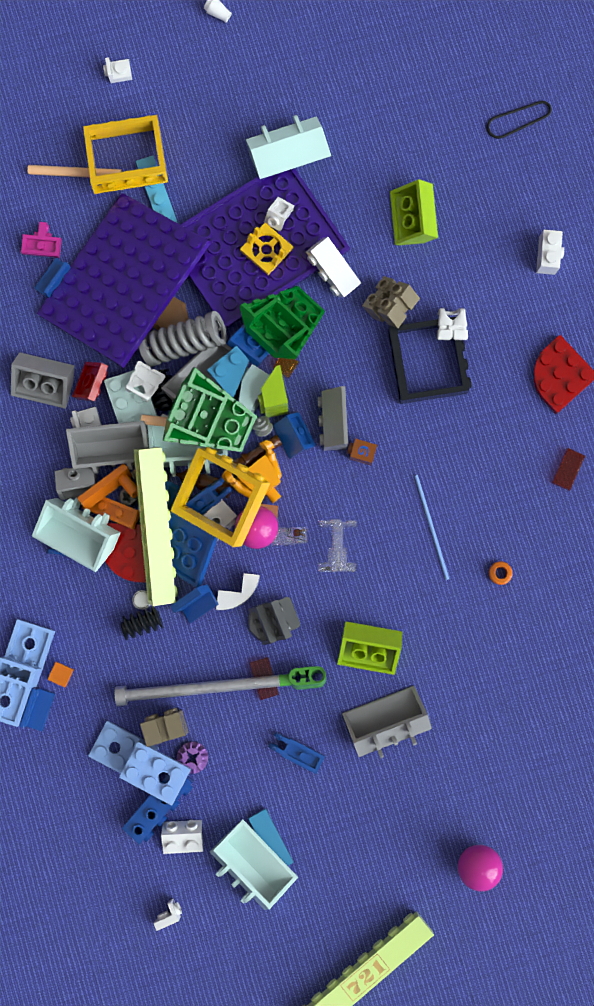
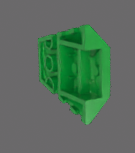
M299 286L281 291L278 295L271 294L265 299H256L252 303L240 305L246 332L274 358L296 359L325 313V310Z
M193 367L182 382L166 419L163 441L242 452L257 416Z

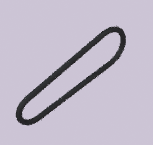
M538 101L494 116L487 123V131L490 136L497 139L509 136L547 118L552 111L551 105L546 101ZM538 104H546L549 108V112L546 115L502 136H496L490 131V123L494 119Z

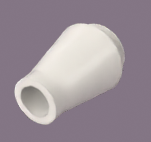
M207 0L204 5L207 14L223 20L225 23L232 15L220 0Z

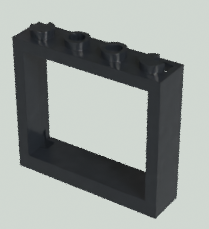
M438 319L403 324L399 328L390 326L388 329L400 404L464 395L472 387L471 379L467 377L466 373L468 361L467 358L464 359L463 351H465L464 340L453 339L461 386L408 394L398 333L438 328Z

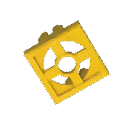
M266 222L260 228L256 227L254 233L249 234L247 242L240 248V252L267 275L293 250V246ZM265 235L274 237L270 242H262L259 237ZM279 242L281 249L277 255L274 252V246ZM253 243L259 247L260 253L256 257L252 250ZM264 245H269L272 248V252L264 254L261 248ZM264 257L272 258L271 262H262L261 260Z

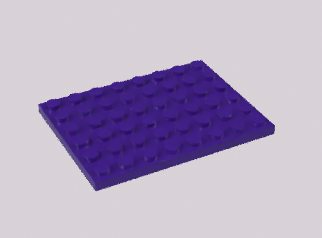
M295 168L263 179H259L258 176L181 224L210 242L209 247L188 276L211 310L219 313L226 329L243 319L240 311L241 304H249L256 299L262 300L271 294L278 295L281 291L292 288L317 272L319 269L316 265L313 266L309 262L306 251L322 238L329 237L341 255L350 251V247ZM280 197L294 205V208L285 220L282 230H274L293 246V250L267 275L241 253L240 248L247 242L249 234H253L256 227L260 228L264 224L268 209L276 198ZM267 235L259 237L262 242H270L274 238ZM279 242L274 246V252L277 255L281 249ZM253 243L252 250L256 257L260 253L259 247ZM264 245L261 251L264 254H270L272 248L269 245ZM264 257L261 261H262V262H271V261H272V258H271V257H268V258Z
M122 193L70 265L71 269L64 275L59 286L53 291L51 297L46 299L37 314L124 368L207 250L210 242Z

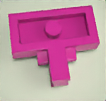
M39 222L38 232H34V235L23 234L21 253L23 255L60 258L62 239L52 237V234L49 233L47 222Z

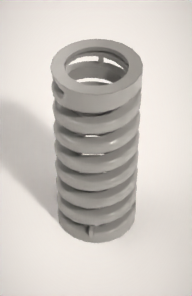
M211 311L206 313L204 318L197 316L195 321L187 319L186 324L180 321L177 323V326L169 325L168 329L162 327L158 332L152 330L146 335L139 349L145 363L153 367L160 365L162 362L179 359L181 356L186 357L190 353L195 354L198 351H205L207 348L224 345L227 342V332L219 313Z

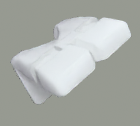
M440 308L437 313L439 315L437 339L450 340L453 338L454 340H467L468 330H466L465 308H459L453 312ZM447 315H457V317L452 320Z
M138 361L128 385L125 386V390L129 393L133 392L139 395L145 402H149L159 388L158 385L164 380L165 375L155 369L151 370L150 366ZM143 385L145 395L133 388Z

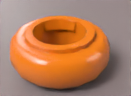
M503 561L493 563L489 569L490 580L497 585L507 584L512 578L511 566ZM497 568H503L506 571L504 578L499 579L496 577L495 571Z

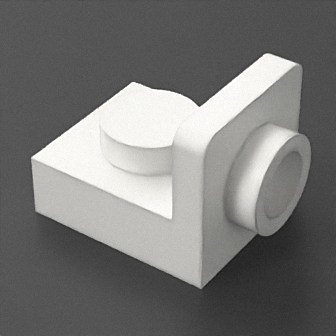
M109 57L105 58L106 65H103L105 77H109L110 83L132 80L129 59L110 62Z
M277 197L268 209L264 223L266 222L270 227L281 231L285 220L293 211L294 205Z
M96 407L79 412L76 410L72 411L73 417H70L73 428L102 425Z
M174 899L169 900L167 903L171 913L165 911L157 915V919L154 922L156 931L180 920L182 910L179 903H175Z

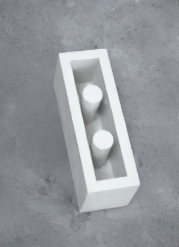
M329 237L322 238L306 251L308 254L307 259L313 266H317L320 271L318 272L320 277L330 284V290L336 297H345L361 284Z

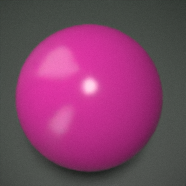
M263 506L259 507L243 545L252 549H261L267 547L275 540L278 533V521L271 510ZM243 511L240 512L236 519L235 529L237 527V524L241 518Z
M473 845L461 854L458 861V873L462 882L470 889L481 892L488 891L500 882L503 874V864L498 853L491 847Z

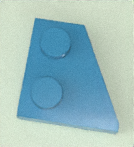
M236 346L207 369V373L220 388L234 397L249 359Z

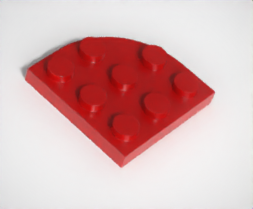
M559 335L538 356L534 365L533 381L539 396L557 414L594 381V370Z
M108 523V526L121 533L114 550L105 560L107 565L115 574L123 579L146 583L141 524H136L133 530L119 523Z

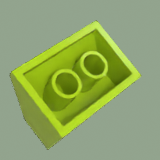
M418 179L391 190L390 198L395 245L422 244L437 239L438 231L433 184Z
M280 365L274 368L261 388V395H258L261 414L265 413V416L268 418L288 414V400Z
M345 621L337 665L395 675L402 648L403 632Z

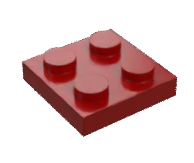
M85 362L72 397L78 400L95 401L100 394L99 388L101 383L107 376L106 370L108 365L97 362Z

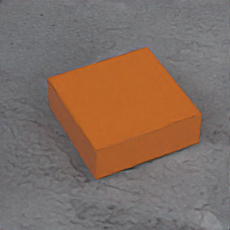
M55 662L47 680L67 687L74 669Z

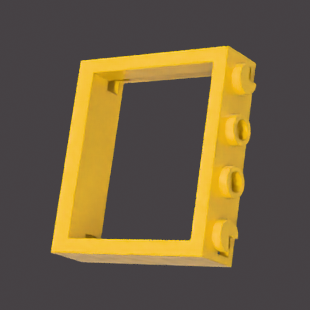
M157 115L83 126L90 182L94 194L168 182ZM154 130L159 166L96 176L92 140Z
M210 447L197 448L170 511L228 545L240 547L245 541L270 482L264 480L265 477L257 472L253 474L248 471L249 467L240 463L238 465L233 463L231 457L226 455L220 456L217 454L216 449ZM206 459L255 485L234 533L186 506Z

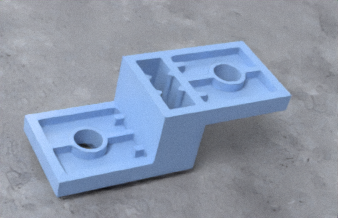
M17 619L5 656L0 657V700L4 695L10 698V704L7 707L2 706L0 702V722L16 727L19 726L31 688L37 687L55 634L54 630ZM28 638H32L35 641V646L32 649H28L25 646Z
M106 721L88 755L90 758L121 774L119 778L170 805H173L191 771L190 767L159 752V747L155 745L147 747L144 739L110 721ZM112 742L120 744V751L118 753L111 751L110 745ZM162 772L168 773L170 776L169 782H160L159 774Z

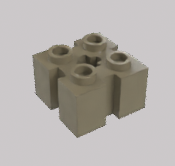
M383 276L375 287L376 293L370 294L362 306L373 319L380 322L385 321L388 325L399 328L407 317L405 315L408 309L412 310L420 297L409 284L400 281L396 283L394 279Z
M173 708L163 712V716H159L157 713L144 718L145 721L140 725L146 746H153L188 734L189 731L183 710L178 711L177 708Z

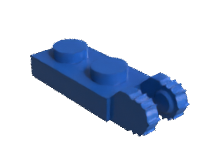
M221 477L187 501L186 506L203 515L221 502V499L228 495L232 489L228 486L219 494L215 491L224 482V479Z
M275 732L274 736L276 739L287 743L284 750L274 743H270L268 747L281 754L282 757L317 774L325 755L292 738L289 739Z

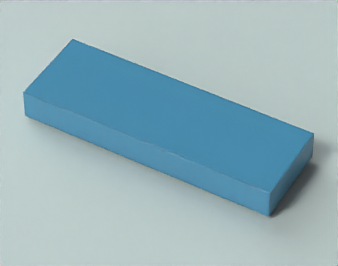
M265 808L249 817L248 819L257 835L287 866L292 864L293 859L267 809Z

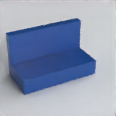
M55 258L34 289L45 297L50 298L53 291L63 280L64 275L71 269L70 265Z
M299 412L287 415L273 425L289 459L316 446Z
M207 584L195 588L170 607L173 613L183 611L191 624L219 604Z
M38 687L33 688L20 727H30L43 731L56 693Z

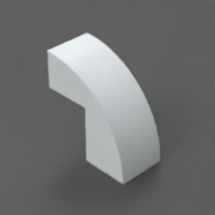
M244 573L242 593L218 590L217 602L219 605L216 606V610L233 609L246 602L256 590L260 575Z

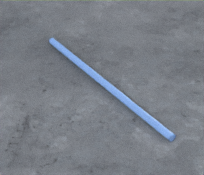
M418 475L414 476L415 481L419 490V494L432 533V537L435 543L441 567L445 576V580H448L449 576L442 557V553L432 524L426 500L422 491Z

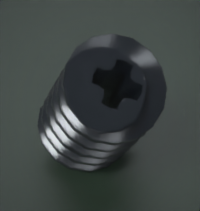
M170 369L157 370L165 375L164 380L158 385L159 388L152 397V400L156 402L154 408L159 409V411L171 410L173 401L161 389L168 382V379L172 378V375H166V372Z
M152 606L151 613L147 609H144V615L137 611L136 618L132 613L129 615V620L122 616L120 624L125 640H128L129 635L135 638L136 632L140 636L143 635V629L146 633L151 632V627L154 631H157L158 624L162 629L164 628L160 613L154 606Z

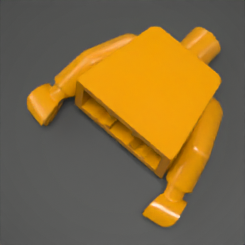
M264 440L259 444L266 451V454L252 464L248 471L253 474L254 472L260 473L265 477L264 480L270 482L265 496L274 503L281 497L275 488L280 484L282 474L275 453L272 450L274 448L273 443ZM225 470L222 474L224 481L230 483L238 493L250 498L255 485L238 476L234 478L231 472Z

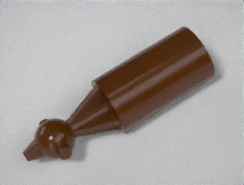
M185 469V471L176 473V476L180 478L182 483L184 481L188 469ZM199 474L195 486L202 490L219 478L208 474ZM224 481L215 491L219 494L224 488L230 486L232 489L233 487L230 483ZM231 492L224 498L229 499Z

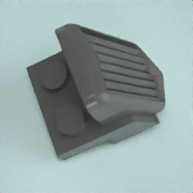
M289 597L265 602L248 609V630L261 641L262 645L292 637L290 631L300 627V621Z

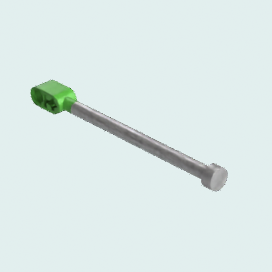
M320 666L295 668L289 674L136 689L116 686L115 702L116 706H124L128 704V701L281 686H292V688L297 690L320 688L326 683V672ZM315 673H320L323 678L320 681H315L312 679V676ZM306 674H308L309 682L306 680ZM297 675H299L301 678L300 682H296L295 680Z

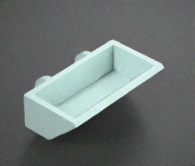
M294 115L293 121L295 124L270 132L263 125L261 126L263 134L246 139L250 158L259 179L331 156L323 128L317 116L300 122L298 116Z
M148 425L149 448H162V451L165 453L163 467H170L172 477L176 476V466H188L189 469L197 448H206L198 445L163 441L165 427ZM212 448L216 449L217 454L220 456H228V450ZM206 459L204 463L206 474H210V464L215 463Z
M77 497L75 500L70 498L66 502L59 498L46 500L32 537L96 572L114 550L121 532L107 525L109 521L108 514L104 513L103 516L98 514L93 518L89 515L91 510L87 508L83 512L79 510L81 503Z
M243 819L210 851L222 865L216 875L221 877L228 871L235 879L231 885L235 888L240 884L247 891L240 900L243 904L253 898L264 910H269L298 878Z

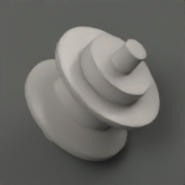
M261 416L256 418L252 428L257 436L263 437L272 431L273 425L268 417Z

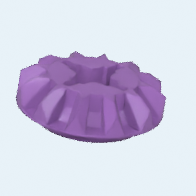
M188 742L179 749L177 761L190 767L191 771L189 773L195 774L202 771L207 765L208 753L200 743ZM188 752L192 755L197 754L199 752V754L196 757V763L191 761L190 763L188 762L186 764V761L189 758Z

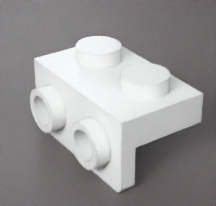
M202 820L169 821L162 824L163 854L203 852Z

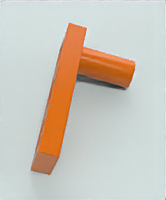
M122 464L77 499L84 509H90L119 486H122L132 498L137 497V485L132 481V474L128 467Z

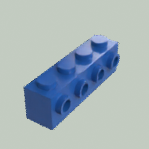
M169 774L164 778L162 783L169 782ZM187 776L173 805L150 795L122 829L139 845L143 840L147 842L154 834L152 829L156 825L160 827L167 819L165 814L169 809L173 812L180 804L178 799L183 794L186 797L192 790L191 784L194 780Z

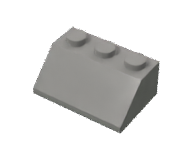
M19 352L11 365V396L66 409L74 382L75 365Z
M345 386L321 391V397H318V408H322V415H319V427H323V434H319L320 446L324 445V451L347 450L348 430Z

